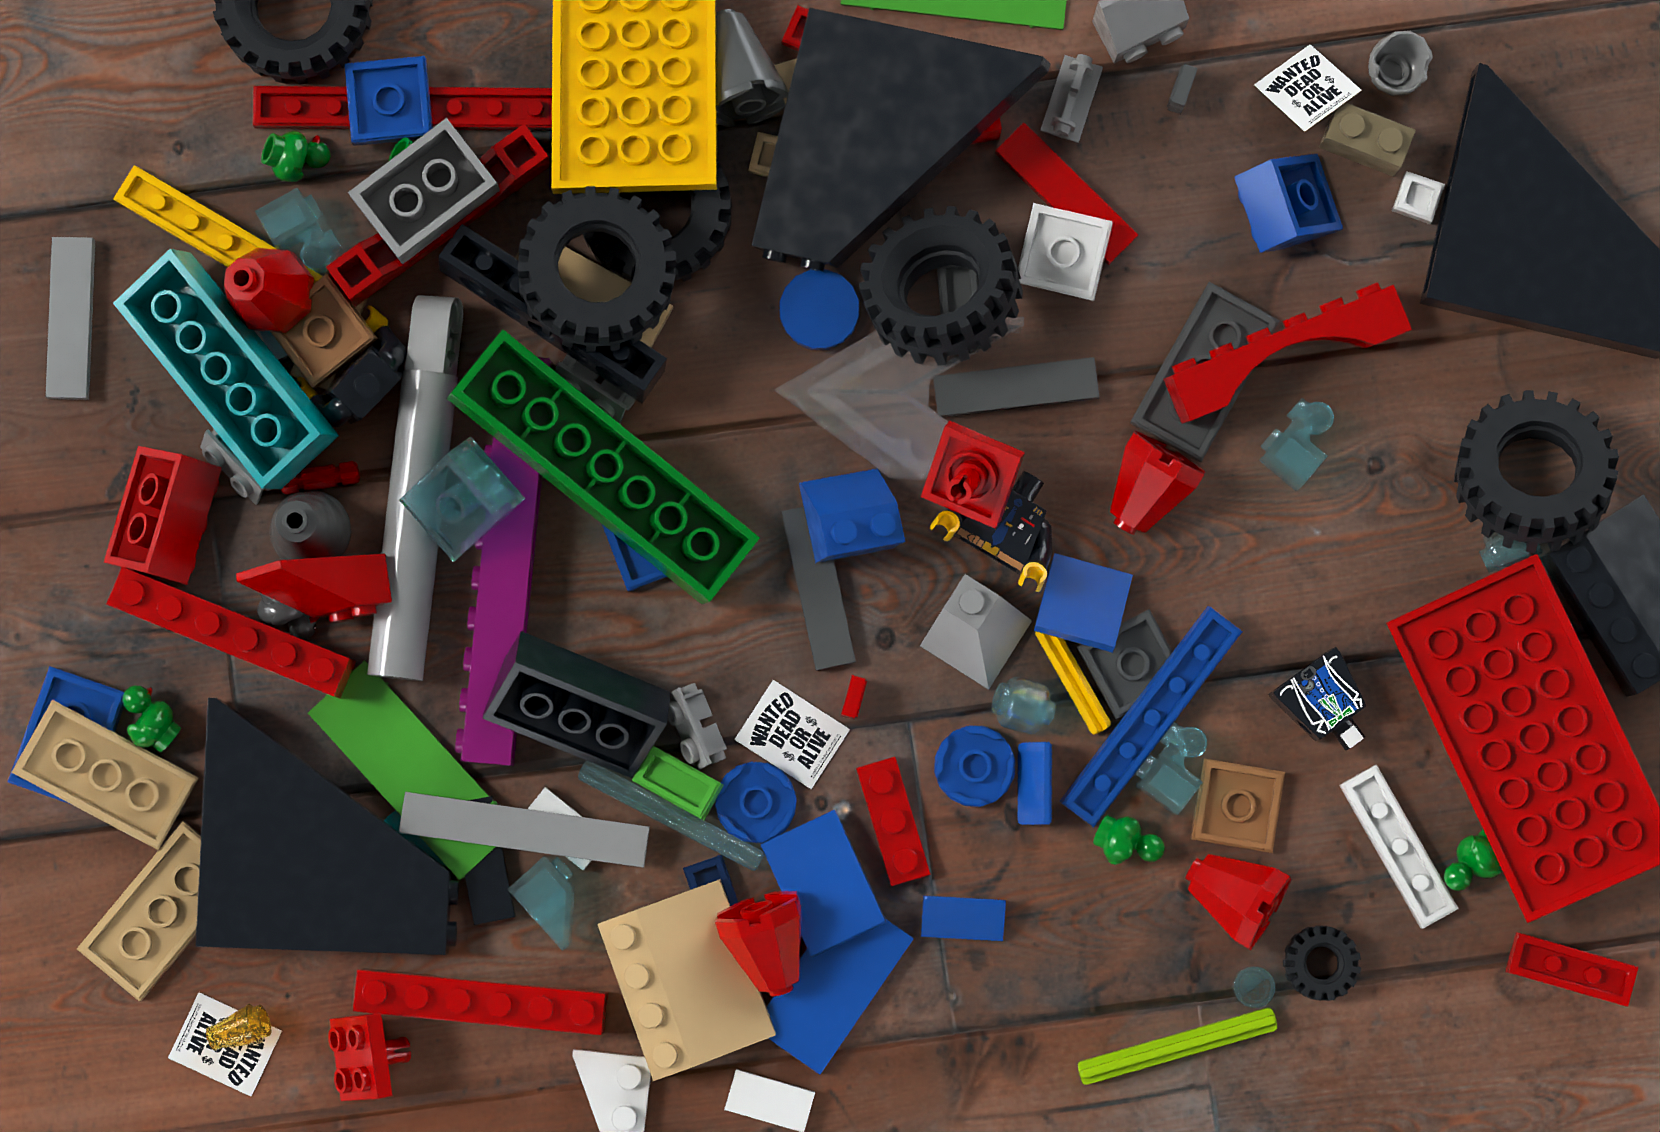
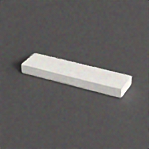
M1374 765L1340 784V788L1420 928L1423 929L1459 909L1378 766Z

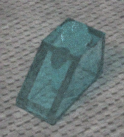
M543 856L512 884L508 891L559 948L564 951L572 945L575 886L569 879L574 874L558 856L553 861L548 856Z

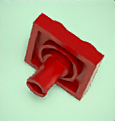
M949 420L942 432L921 497L996 529L1001 522L1025 452Z
M381 1013L329 1019L331 1029L328 1033L330 1048L334 1052L336 1063L334 1084L340 1093L341 1101L380 1099L393 1096L389 1065L408 1063L410 1061L411 1051L395 1053L396 1049L411 1047L408 1039L401 1036L396 1039L385 1040Z

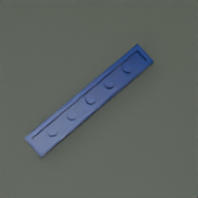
M1207 606L1073 782L1060 802L1092 827H1095L1243 631L1213 608Z

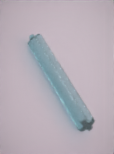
M586 761L579 771L578 779L752 871L758 869L764 857V853L760 849L600 765Z

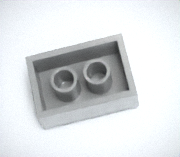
M445 118L350 190L348 194L396 257L404 264L494 196L500 189L497 182L450 121Z

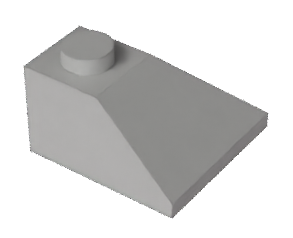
M965 574L920 647L989 690L1032 620L1001 596Z

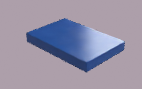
M49 666L13 768L52 700L115 732L124 709L122 701L124 692ZM10 773L8 783L66 802L27 780Z
M832 810L761 844L781 891H797L801 904V936L811 957L824 953L887 923L836 810Z

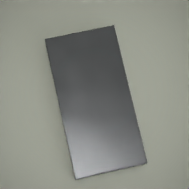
M1208 282L1130 424L1201 463L1251 372L1238 386L1228 406L1183 424L1180 422L1163 379L1174 375L1172 366L1191 358H1195L1197 365L1210 360L1209 351L1232 342L1235 350L1248 344L1245 336L1267 327L1270 333L1273 334L1280 320Z

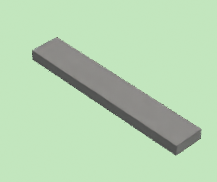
M405 792L399 828V833L643 868L645 866L650 827L410 792Z

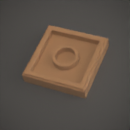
M325 274L313 284L312 289L310 288L311 312L287 333L270 331L311 388L320 386L378 340L375 333L331 274Z
M1204 758L1190 840L1273 853L1285 772Z

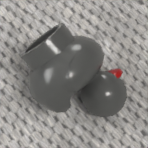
M260 593L262 600L259 602L257 614L261 623L273 628L275 625L288 623L291 635L303 640L309 639L315 633L316 621L319 617L306 615Z

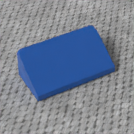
M1026 742L1018 745L1017 821L1021 825H1050L1052 822V744L1050 742Z
M923 895L921 937L1003 941L1006 900Z

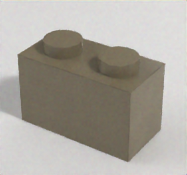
M1345 102L1332 112L1319 148L1394 177L1402 167L1416 130Z

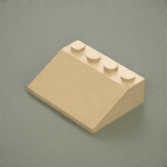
M721 879L597 924L653 1081L695 1067L776 1035L762 993L757 990L719 937L715 924L717 913L730 907Z

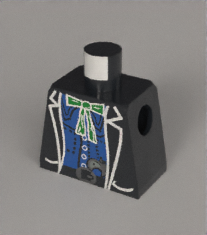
M1337 647L1328 650L1268 694L1315 741L1321 740L1332 732L1346 751L1366 737L1352 719L1355 714L1366 707V704Z

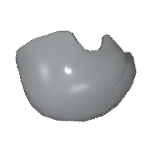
M1395 31L1381 39L1372 49L1368 63V73L1372 83L1378 90L1391 96L1410 94L1427 80L1428 66L1433 58L1432 51L1425 39L1412 31Z

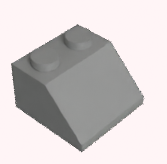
M1184 0L1098 1L1092 23L1113 63L1115 64L1125 59L1126 63H1131L1147 54V47L1159 41L1162 45H1167L1180 38L1184 34L1182 30L1186 28L1189 16Z

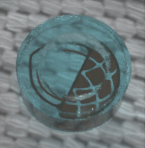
M1256 966L1246 967L1236 974L1233 980V993L1236 999L1244 1006L1260 1008L1272 1000L1275 993V982L1271 974L1265 969Z

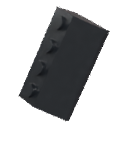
M520 631L503 661L482 719L633 778L667 725L671 692Z

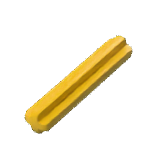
M1035 632L1037 639L1090 732L1094 735L1109 728L1111 721L1065 640Z

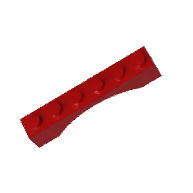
M525 124L492 146L479 159L497 182L500 191L407 262L402 264L379 233L359 242L326 266L329 273L355 307L452 238L461 224L467 227L551 166L548 154Z
M1379 282L1355 291L1358 296L1357 300L1344 304L1342 297L1320 305L1319 308L1322 314L1310 319L1307 318L1305 312L1282 321L1285 329L1274 334L1270 333L1268 327L1245 336L1248 344L1235 350L1232 342L1209 351L1211 359L1198 365L1195 358H1191L1172 366L1174 375L1163 380L1181 424L1228 406L1236 389L1251 370L1269 355L1284 347L1300 342L1325 340L1348 343L1365 349L1412 330L1394 284L1381 289Z
M121 567L106 603L108 606L339 699L356 664L355 660L125 567Z
M362 968L358 969L356 974L353 1011L602 1035L605 1030L608 992L487 982Z

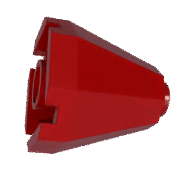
M256 248L238 258L226 269L224 289L228 304L248 329L262 332L287 333L311 312L312 300L309 299L310 288L312 289L314 284V277L294 252L280 249Z
M1136 429L1125 446L1110 513L1116 517L1113 523L1132 535L1137 530L1146 533L1191 494L1205 475V470L1177 451L1175 453L1165 448L1166 444Z
M1208 854L1204 860L1196 858L1185 877L1186 880L1190 881L1189 892L1238 944L1250 951L1265 933L1270 924L1268 920L1273 912L1276 913L1292 881L1289 875L1276 868Z
M774 891L764 894L766 901L756 903L754 897L742 900L718 912L717 919L715 920L722 942L759 992H769L770 996H780L789 993L794 989L793 984L798 982L800 978L801 904L797 891Z

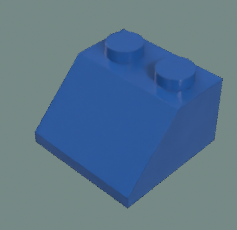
M1318 153L1270 159L1234 177L1238 187L1239 199L1244 205L1251 225V234L1257 243L1260 253L1286 249L1343 229Z
M878 468L799 483L815 563L893 549L906 542L897 501Z

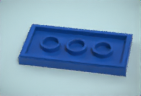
M887 919V923L815 957H811L806 949L800 958V978L798 982L793 984L794 989L789 993L774 996L767 1005V1010L776 1032L775 1036L768 1039L818 1074H821L914 939Z

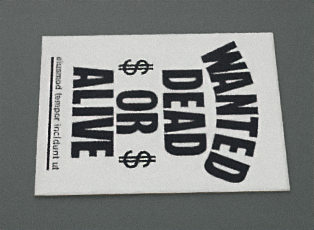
M1312 45L1305 47L1254 84L1304 132L1362 91Z
M773 680L734 740L812 789L850 729Z
M199 992L168 1058L252 1097L282 1030Z

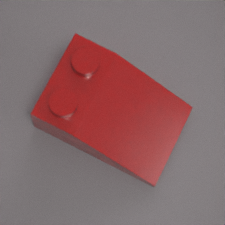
M385 553L278 560L236 573L238 583L311 617L329 616L330 623L347 622L354 620V617L377 614V606L392 602Z

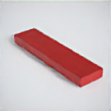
M1024 122L995 150V154L1049 207L1113 221L1104 258L1108 265L1138 237V234Z

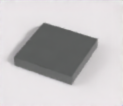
M1150 609L1120 625L1113 653L1083 644L1077 647L1115 720L1127 713L1172 653Z

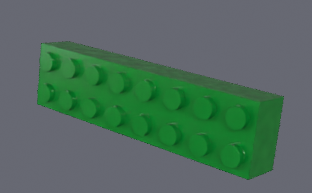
M503 329L446 398L700 604L708 603L713 599L760 539L748 527Z

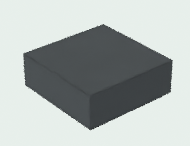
M1187 64L1181 66L1167 104L1169 111L1181 115L1198 68Z

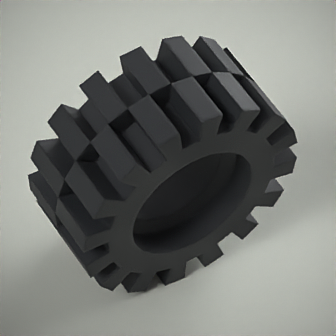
M1315 926L1307 927L1301 933L1295 934L1291 938L1292 942L1289 946H1286L1284 951L1286 956L1283 959V967L1286 969V979L1291 982L1292 987L1297 992L1310 999L1330 1001L1335 1000L1338 996H1344L1348 993L1347 990L1350 987H1354L1357 982L1355 980L1356 976L1361 971V967H1359L1361 957L1360 953L1356 951V944L1346 936V933L1333 927ZM1317 947L1329 948L1337 958L1336 971L1327 979H1316L1307 970V957Z

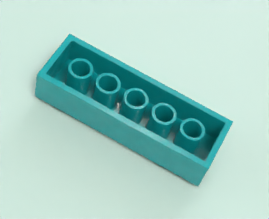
M169 249L113 302L115 307L262 489H282L339 436L257 333L247 328L228 304L226 295L191 252Z

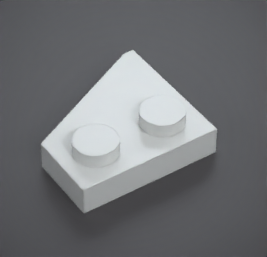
M573 1049L572 1056L599 1131L644 1132L651 1078L645 1056Z

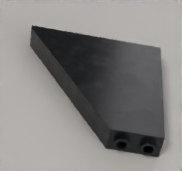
M809 8L751 246L762 250V258L771 261L786 263L787 257L801 260L800 267L824 272L825 265L838 268L1049 72L1050 63L1043 56Z
M1479 63L1472 71L1420 304L1645 357L1659 358L1660 249L1488 65Z
M208 698L195 947L447 955L449 953V946H456L457 922L450 921L451 905H458L459 880H452V872L226 702L218 698Z

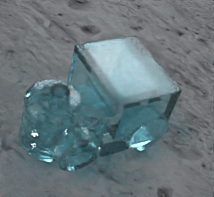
M298 187L255 211L276 249L287 250L298 243H305L300 250L301 261L317 273L328 271L326 266L335 260L337 253L343 250L333 231L329 229L324 232L317 219L323 216V213L312 194L304 197Z
M1301 398L1286 415L1292 420L1288 427L1282 433L1275 428L1260 446L1266 452L1259 461L1295 491L1305 484L1328 457L1311 443L1310 434H1323L1332 426L1334 421L1333 411L1327 404L1323 402L1310 403L1304 398Z
M1176 722L1170 726L1160 740L1165 745L1161 753H1159L1156 759L1149 755L1135 773L1141 778L1135 786L1174 816L1179 815L1203 783L1186 770L1184 759L1185 757L1194 758L1200 756L1207 748V738L1202 730L1196 727L1184 728Z

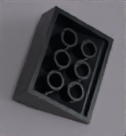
M1642 495L1602 519L1593 532L1586 529L1582 541L1573 545L1568 540L1561 544L1560 550L1550 551L1540 557L1541 562L1626 697L1637 695L1660 681V519L1645 495Z

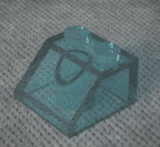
M469 437L448 452L399 501L451 560L455 562L526 498L473 438Z

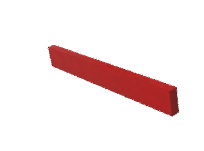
M254 86L253 127L265 129H350L347 87ZM429 87L433 127L447 118L456 130H516L525 124L529 130L552 131V88Z

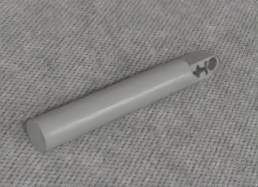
M418 295L412 307L381 554L385 553L392 602L376 607L377 614H374L367 675L423 681L455 405L446 398L458 383L456 375L463 323V305L461 300L456 297Z

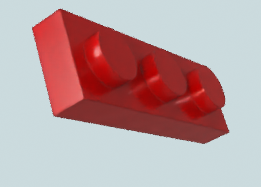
M896 757L856 768L891 886L931 875Z
M1516 932L1505 972L1628 1007L1639 967Z

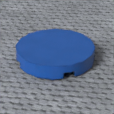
M824 269V272L808 270L795 276L785 287L780 299V321L786 333L798 345L810 350H829L843 343L854 332L859 319V299L853 286L842 275Z
M969 725L953 731L941 742L935 755L934 774L940 789L951 800L963 806L981 807L997 801L1008 791L1015 776V757L1010 745L1000 733L985 726Z
M749 762L736 766L724 776L721 781L724 786L716 799L715 807L720 823L729 834L744 842L762 843L779 836L788 829L795 816L797 798L792 782L782 770L769 763Z

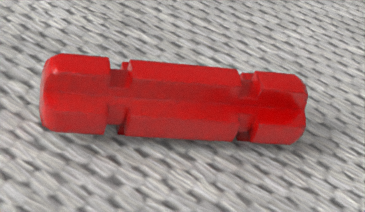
M354 461L339 463L338 467L331 464L306 468L284 486L281 492L293 494L299 492L300 489L307 491L336 487L341 482L342 485L358 483L360 481L359 468Z

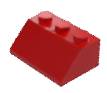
M138 446L104 563L125 567L132 571L187 585L190 574L196 565V553L201 537L207 528V516L213 496L219 487V476L222 467L183 454Z

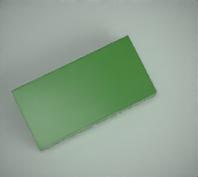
M655 746L651 748L632 779L633 782L702 820H705L724 786V784Z

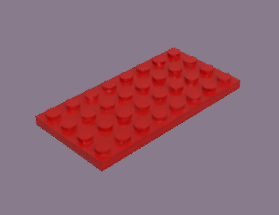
M1538 554L1386 623L1527 923L1660 866V807Z

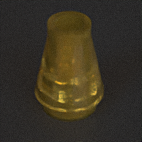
M247 1004L217 1024L206 1028L207 1040L214 1051L227 1047L260 1044L272 1032L270 1019L262 1005L253 1007L251 1004Z

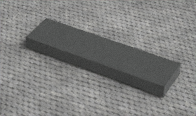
M1094 357L933 376L938 418L1099 399Z
M804 507L781 511L815 669L819 671L856 663L834 560L815 563Z

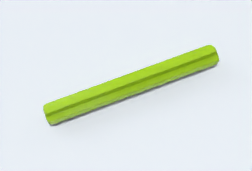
M1263 1008L1082 1060L1078 1063L1079 1076L1084 1085L1093 1084L1274 1032L1277 1030V1020L1271 1008Z

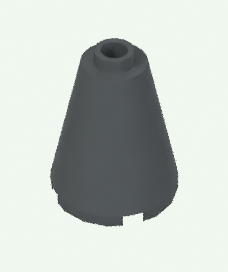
M733 9L721 10L716 13L717 124L735 127L734 120L746 118L747 124L750 125L771 118L785 107L784 98L788 97V89L745 15L735 12Z
M303 490L285 498L275 509L269 528L272 546L282 560L341 556L348 548L352 533L349 515L342 504L333 496L318 490Z

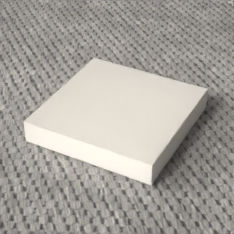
M1033 203L1018 266L1021 279H1019L1020 284L1094 301L1113 221Z

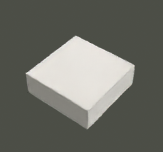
M1406 171L1392 212L1431 224L1445 184Z

